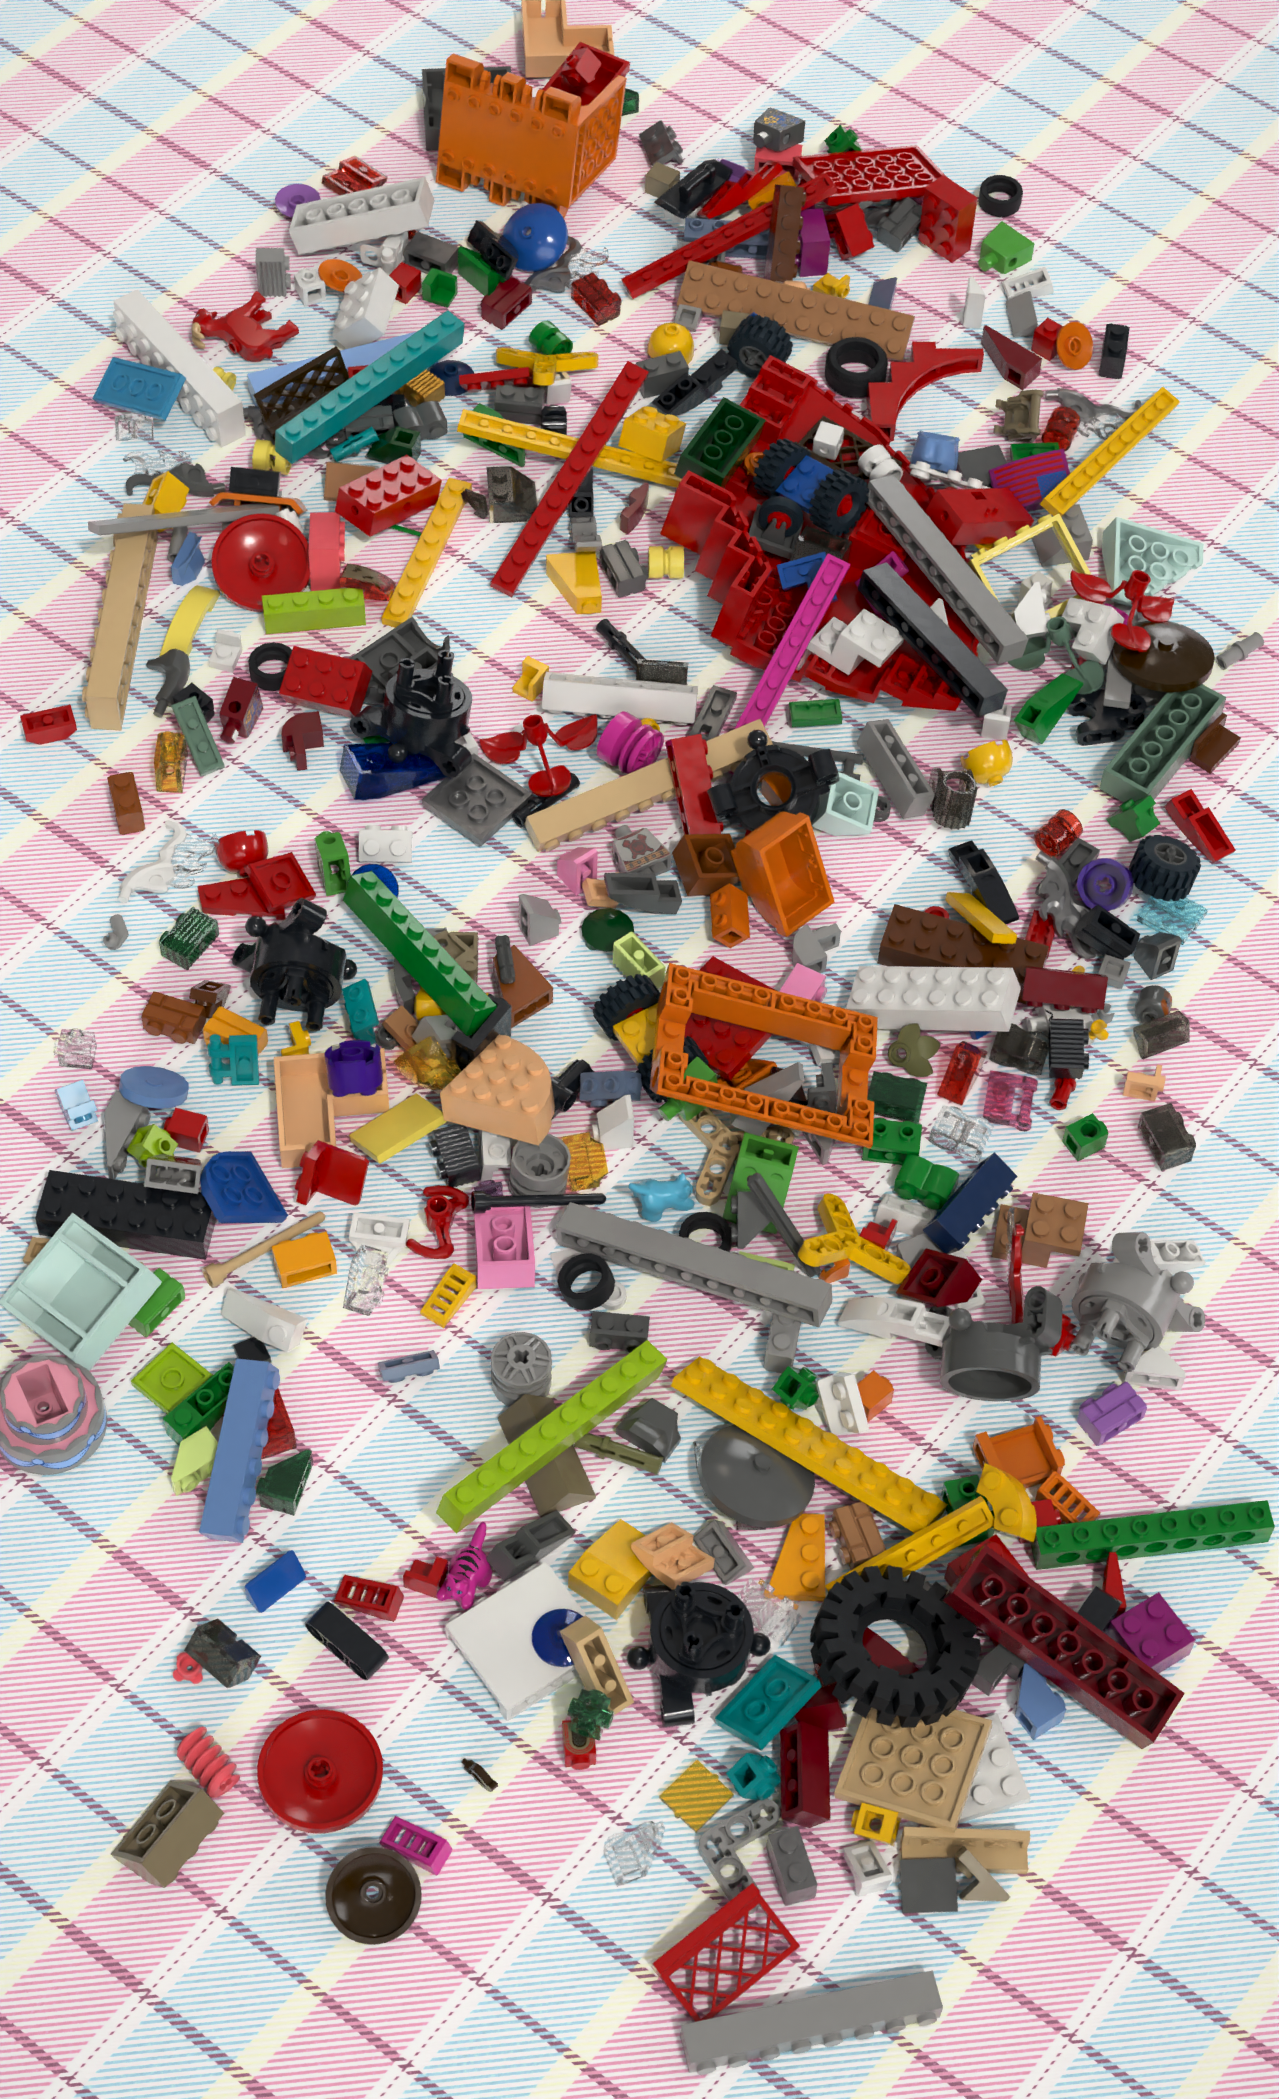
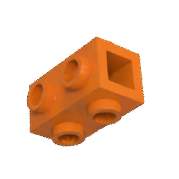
M730 883L710 894L712 938L729 948L750 938L748 895Z

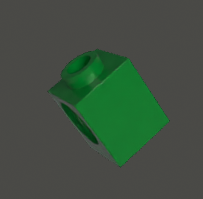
M1092 1113L1066 1126L1062 1142L1078 1162L1104 1149L1109 1133L1104 1122L1099 1121Z

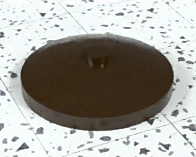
M1142 621L1132 624V626L1144 628L1150 635L1151 644L1146 652L1131 650L1121 646L1116 641L1114 642L1112 659L1117 670L1131 682L1150 690L1160 692L1191 690L1207 681L1213 670L1215 656L1209 642L1198 632L1178 623Z

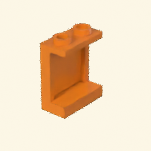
M1041 1416L1035 1417L1032 1425L989 1438L987 1431L975 1435L972 1448L982 1471L985 1463L992 1465L1015 1477L1025 1488L1044 1483L1054 1471L1061 1475L1065 1465L1062 1451L1056 1449L1053 1443L1052 1429L1049 1424L1044 1423Z

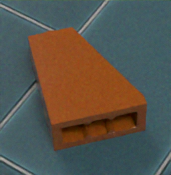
M515 945L510 947L514 964L513 968L515 970L514 983L503 984L501 982L497 954L493 957V975L499 997L505 999L511 1005V1028L553 1003V986Z

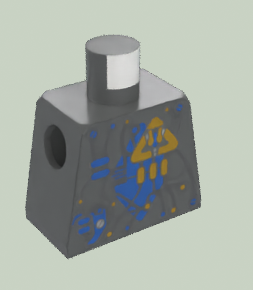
M769 107L755 120L754 144L758 148L767 147L775 151H783L804 141L806 120Z

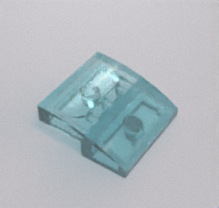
M1151 897L1138 914L1137 921L1157 932L1179 936L1182 939L1181 945H1184L1192 931L1198 928L1209 909L1188 898L1179 899V901H1173L1172 899L1164 901L1160 898L1155 899Z

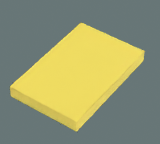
M415 1093L351 1133L349 1138L352 1144L381 1164L447 1121L444 1120L441 1110Z

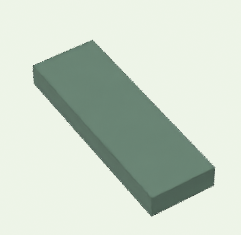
M194 696L171 705L200 776L203 777L225 768V764L196 697Z

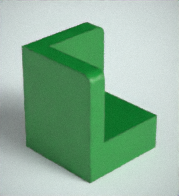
M431 268L422 282V299L448 308L458 293L457 276L438 269Z

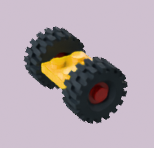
M636 974L634 978L630 975L626 977L625 981L620 979L616 982L617 985L608 987V992L606 994L602 993L599 996L600 1001L595 1002V1008L592 1013L608 1038L614 1041L619 1040L639 1069L636 1073H641L642 1087L651 1100H656L657 1103H661L662 1100L667 1102L666 1096L655 1094L650 1090L657 1005L660 992L647 975L641 976V974ZM684 1036L683 1053L688 1054V1064L698 1056L708 1065L709 1061L696 1042L690 1036L686 1038Z

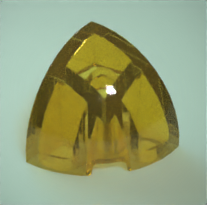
M435 1036L425 1038L405 1051L393 1062L406 1079L420 1087L442 1091L461 1072L455 1059H447Z

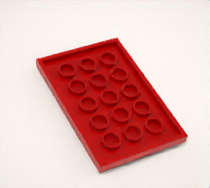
M918 145L793 157L792 164L806 182L825 172L836 185L837 193L823 201L826 205L832 207L846 203L881 202L885 199L922 198L925 187L940 176L945 175Z

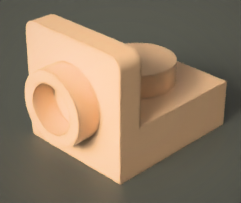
M1156 1065L1154 1076L1140 1072H1128L1123 1096L1155 1102L1158 1091L1163 1092L1166 1076L1161 1075L1162 1065Z

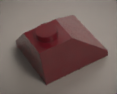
M926 1248L895 1293L900 1297L935 1307H943L968 1302L983 1279L967 1259Z

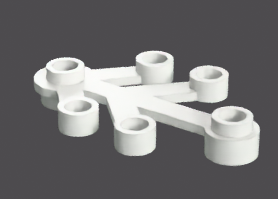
M917 461L916 465L910 464L909 467L911 469L910 475L928 481L931 479L937 481L939 479L944 485L954 488H989L983 486V482L980 480L969 478L968 482L961 480L962 473L948 470V473L944 474L930 469L931 465L921 461Z

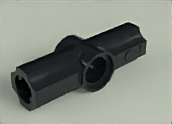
M576 1059L559 1078H551L555 1113L551 1121L560 1111H568L575 1103L580 1092L581 1073L594 1072L590 1064L583 1059Z

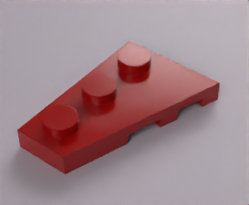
M529 367L459 375L460 386L469 393H477L482 390H496L497 385L541 388L540 385L533 383V371Z
M249 877L197 886L202 913L235 916L240 913L260 917L274 916L277 920L286 919L284 909L268 912Z

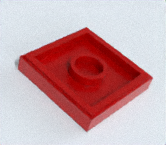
M292 852L247 864L245 868L269 913L291 907L299 898L311 901L316 897L314 889Z

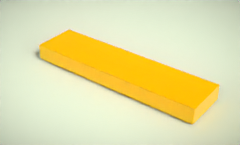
M947 892L945 901L991 943H1016L1017 934L972 894Z

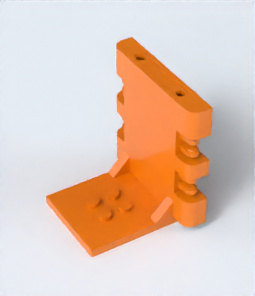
M454 53L446 59L436 183L464 192L470 184L478 186L481 178H483L484 189L490 191L489 202L505 206L511 198L518 201L521 192L525 193L524 201L528 204L543 203L550 205L565 218L569 207L616 160L627 78L618 75L589 105L581 106V97L553 87H549L546 91L539 89L536 97L533 98L532 86L526 84V79L507 72L504 76L497 74L492 84L490 83L491 72L484 70L483 63Z

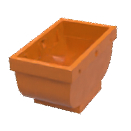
M779 812L736 843V848L731 851L743 891L752 898L757 911L764 920L777 928L778 934L788 937L835 903L808 815L801 812L797 815Z

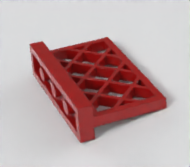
M754 1883L750 1884L651 1965L657 1976L663 1980L694 2022L715 2017L800 1947L795 1938L760 1895L761 1892ZM757 1905L767 1915L766 1928L747 1926L748 1913ZM744 1917L743 1925L735 1924ZM770 1921H772V1923L776 1926L778 1930L770 1929ZM729 1928L743 1930L741 1948L722 1946L723 1933ZM747 1931L765 1933L763 1951L745 1949ZM769 1933L783 1935L790 1947L781 1954L767 1952ZM719 1937L718 1945H710V1943H712L715 1939ZM704 1948L718 1950L716 1969L697 1966L698 1953ZM721 1951L740 1953L738 1972L720 1969ZM744 1954L763 1956L762 1969L758 1973L742 1972ZM694 1957L693 1966L684 1965ZM767 1957H775L774 1960L766 1965ZM678 1969L692 1970L691 1989L677 1988L670 1979V1976ZM696 1971L715 1973L713 1992L694 1990ZM719 1974L738 1976L737 1988L732 1994L717 1993ZM742 1977L750 1978L741 1986ZM682 1993L690 1994L689 2002ZM694 1994L713 1997L711 2011L702 2018L692 2008ZM716 1997L726 1998L716 2006Z

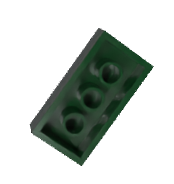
M723 397L680 455L674 475L683 479L689 470L724 488L759 440L766 420Z

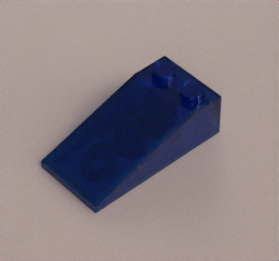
M391 743L344 744L339 771L354 800L380 799L446 778L447 776L441 772L440 768L431 758L420 753L415 756L408 755L404 762L393 763L387 754L389 747L392 745Z

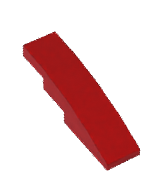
M767 161L758 172L747 171L738 182L726 181L700 209L697 215L701 218L711 219L732 210L766 187L784 168L779 162Z

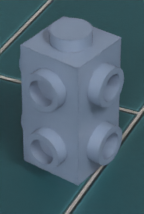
M624 1070L586 1072L580 1075V1100L591 1102V1107L605 1108L607 1103L615 1102L624 1095H631L632 1102L640 1101L642 1090L641 1073Z

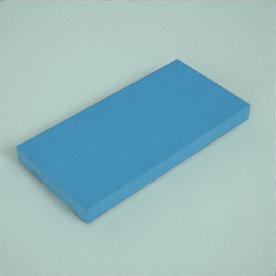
M112 357L92 399L100 404L166 421L186 377L180 373Z

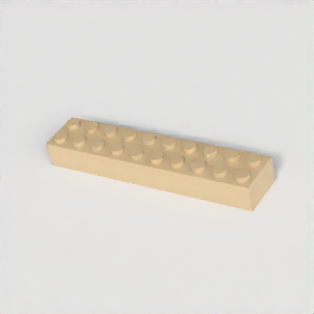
M124 503L122 513H118L117 518L155 514L154 505ZM157 529L113 535L115 550L110 551L109 563L111 570L107 569L106 571L107 589L103 588L102 604L104 605L103 608L98 610V623L100 625L95 627L94 642H96V645L91 647L90 661L92 665L91 667L88 666L86 671L88 685L84 686L82 691V700L86 702L85 717L89 718L91 729L122 731L158 542Z

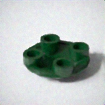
M601 908L591 912L584 919L581 927L582 937L588 949L610 952L613 951L615 941L630 932L634 933V925L629 916L624 912L613 908Z

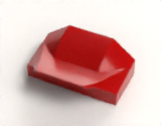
M71 704L20 715L27 742L39 745L65 740L77 731Z

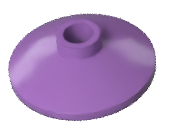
M291 184L277 192L275 206L282 214L293 217L296 205L321 200L319 192L309 185Z

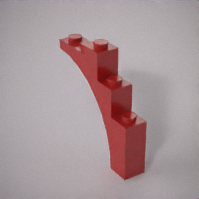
M912 341L910 362H890L889 383L868 382L866 399L868 419L877 425L891 441H894L896 421L906 402L918 391L933 382L963 373L981 372L984 359L983 348H936V342Z

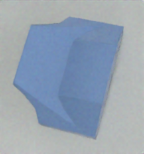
M193 532L188 533L171 566L173 584L184 586L197 579L205 563L200 549L202 536L199 537Z

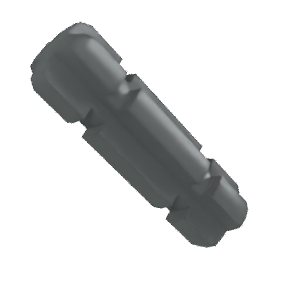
M507 935L497 936L495 938L500 979L503 984H512L515 982V970L513 968L510 938Z

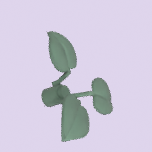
M1060 616L1048 621L1047 629L1049 633L1045 635L1046 642L1041 637L1028 638L1023 656L1007 661L1011 666L1019 670L1029 671L1036 669L1045 662L1044 654L1050 651L1052 640L1057 646H1065L1075 667L1067 671L1065 675L1084 683L1078 694H1090L1093 691H1097L1104 682V671L1098 662L1088 660L1079 666L1069 645L1071 634L1076 638L1078 633L1070 627V624L1064 617Z

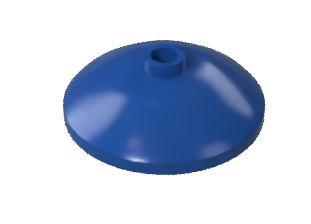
M533 203L520 208L509 218L502 235L518 252L519 259L515 267L525 272H537L549 268L561 257L566 248L568 229L563 216L555 208L543 203ZM531 229V233L526 235L527 231Z

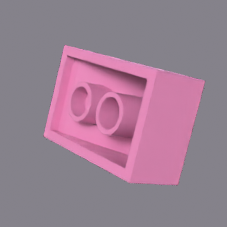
M493 1207L485 1213L474 1214L478 1289L535 1287V1254L531 1207Z

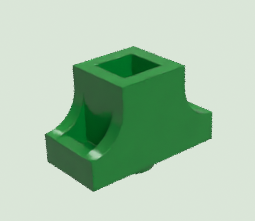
M1151 795L1133 801L1132 798L1125 801L1119 806L1120 809L1106 819L1111 827L1121 830L1129 842L1144 837L1161 824L1154 813L1153 807L1156 802Z

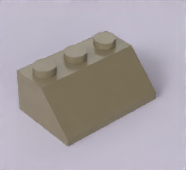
M170 1780L110 1855L149 1884L165 1888L177 1878L179 1870L185 1862L197 1853L199 1845L204 1838L216 1829L218 1821L224 1815V1812L202 1788Z

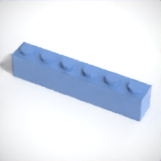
M236 1358L199 1533L209 1539L243 1543L244 1537L249 1531L250 1508L256 1499V1479L262 1470V1451L268 1441V1422L274 1413L273 1398L275 1390L280 1384L279 1369L270 1362Z

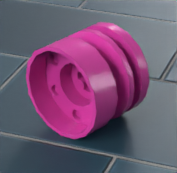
M622 711L604 729L598 742L597 756L611 766H618L622 773L629 774L656 762L662 750L664 736L660 731L653 730L652 726L642 725L641 720L632 714Z

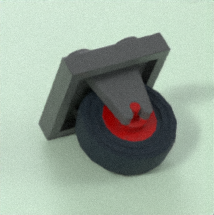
M781 496L771 497L765 500L762 505L757 504L748 532L750 537H756L762 550L792 560L804 522L801 507L795 501Z

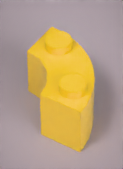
M985 1463L976 1492L985 1496L992 1505L995 1516L993 1529L1034 1542L1037 1528L1036 1511L1025 1491L1026 1488L1012 1475Z

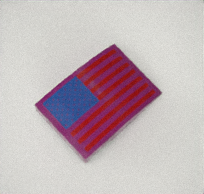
M1059 449L1009 462L989 470L988 474L992 488H1009L1027 512L1044 509L1040 503L1070 474L1064 449Z

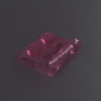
M990 1070L982 1121L1012 1126L1019 1131H1029L1032 1126L1030 1114L1033 1094L1037 1091L1038 1081L1032 1077ZM1015 1088H1021L1023 1091L1019 1115L1011 1113Z

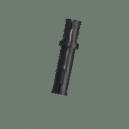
M603 619L597 624V632L608 641L609 647L612 650H617L643 679L649 678L654 673L655 667L627 640L624 632L618 631L608 619ZM613 636H615V637L618 639V641H619L622 645H620V644L613 638ZM629 652L638 660V662L629 654Z
M570 772V786L559 795L530 798L527 805L512 814L516 825L521 828L524 827L527 816L552 806L572 790L580 786L578 777Z

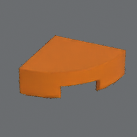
M848 1258L833 1262L835 1266L828 1271L823 1269L818 1278L827 1283H832L848 1277L850 1269Z

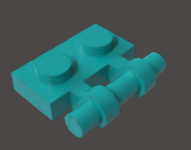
M211 1035L207 1051L211 1057L209 1074L212 1076V1082L214 1084H222L223 1077H231L232 1086L259 1085L257 1035H229V1044L221 1043L219 1035ZM222 1058H230V1064H224Z

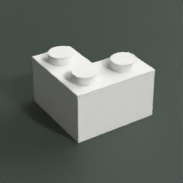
M1070 597L1062 617L1078 633L1072 649L1084 660H1092L1105 665L1115 642L1111 636V628L1116 623L1123 624L1125 619L1113 607Z

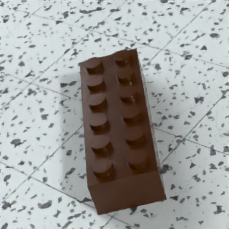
M894 904L880 944L877 964L902 967L1013 968L1021 987L1017 1002L1026 1005L1027 1001L1021 999L1025 966L1044 968L1049 946L1017 938L1016 943L1013 944L991 943L970 924Z

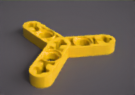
M508 347L496 349V363L517 368L529 367L533 371V383L542 386L553 385L556 372L594 369L598 367L599 354L595 352L544 355Z
M824 1194L817 1206V1210L827 1234L806 1239L798 1251L800 1260L809 1266L819 1267L848 1258L886 1280L901 1285L911 1271L910 1265L901 1258L860 1237L844 1201L834 1194Z

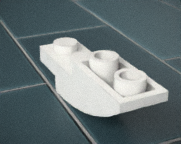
M887 1297L851 1299L848 1301L838 1321L839 1326L890 1340L895 1334L940 1347L948 1339L952 1328L949 1324V1317L926 1311L925 1305L922 1303Z

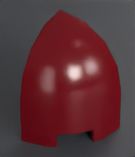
M836 1685L820 1688L795 1714L794 1718L796 1721H802L825 1730L847 1727V1714L843 1713L840 1701L832 1694Z

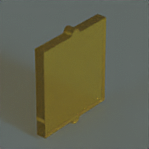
M696 1760L659 1796V1799L674 1812L676 1819L680 1818L697 1833L734 1797V1794L718 1780V1774L713 1775L702 1763Z

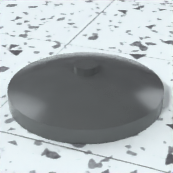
M736 1425L727 1426L712 1435L705 1444L698 1462V1476L706 1496L722 1513L745 1525L759 1528H774L789 1524L803 1514L814 1493V1472Z

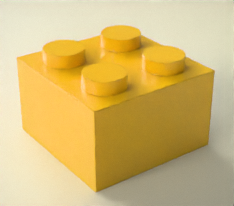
M643 406L624 419L618 446L662 463L680 450L686 423L680 421L677 416L664 415L659 413L654 407Z

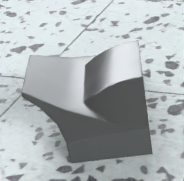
M651 1398L640 1407L632 1408L616 1428L618 1436L647 1453L664 1457L663 1463H666L681 1442L677 1426L678 1413L654 1398Z

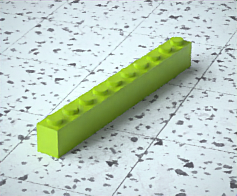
M646 1340L444 1493L436 1514L456 1534L656 1381L660 1377L668 1359Z

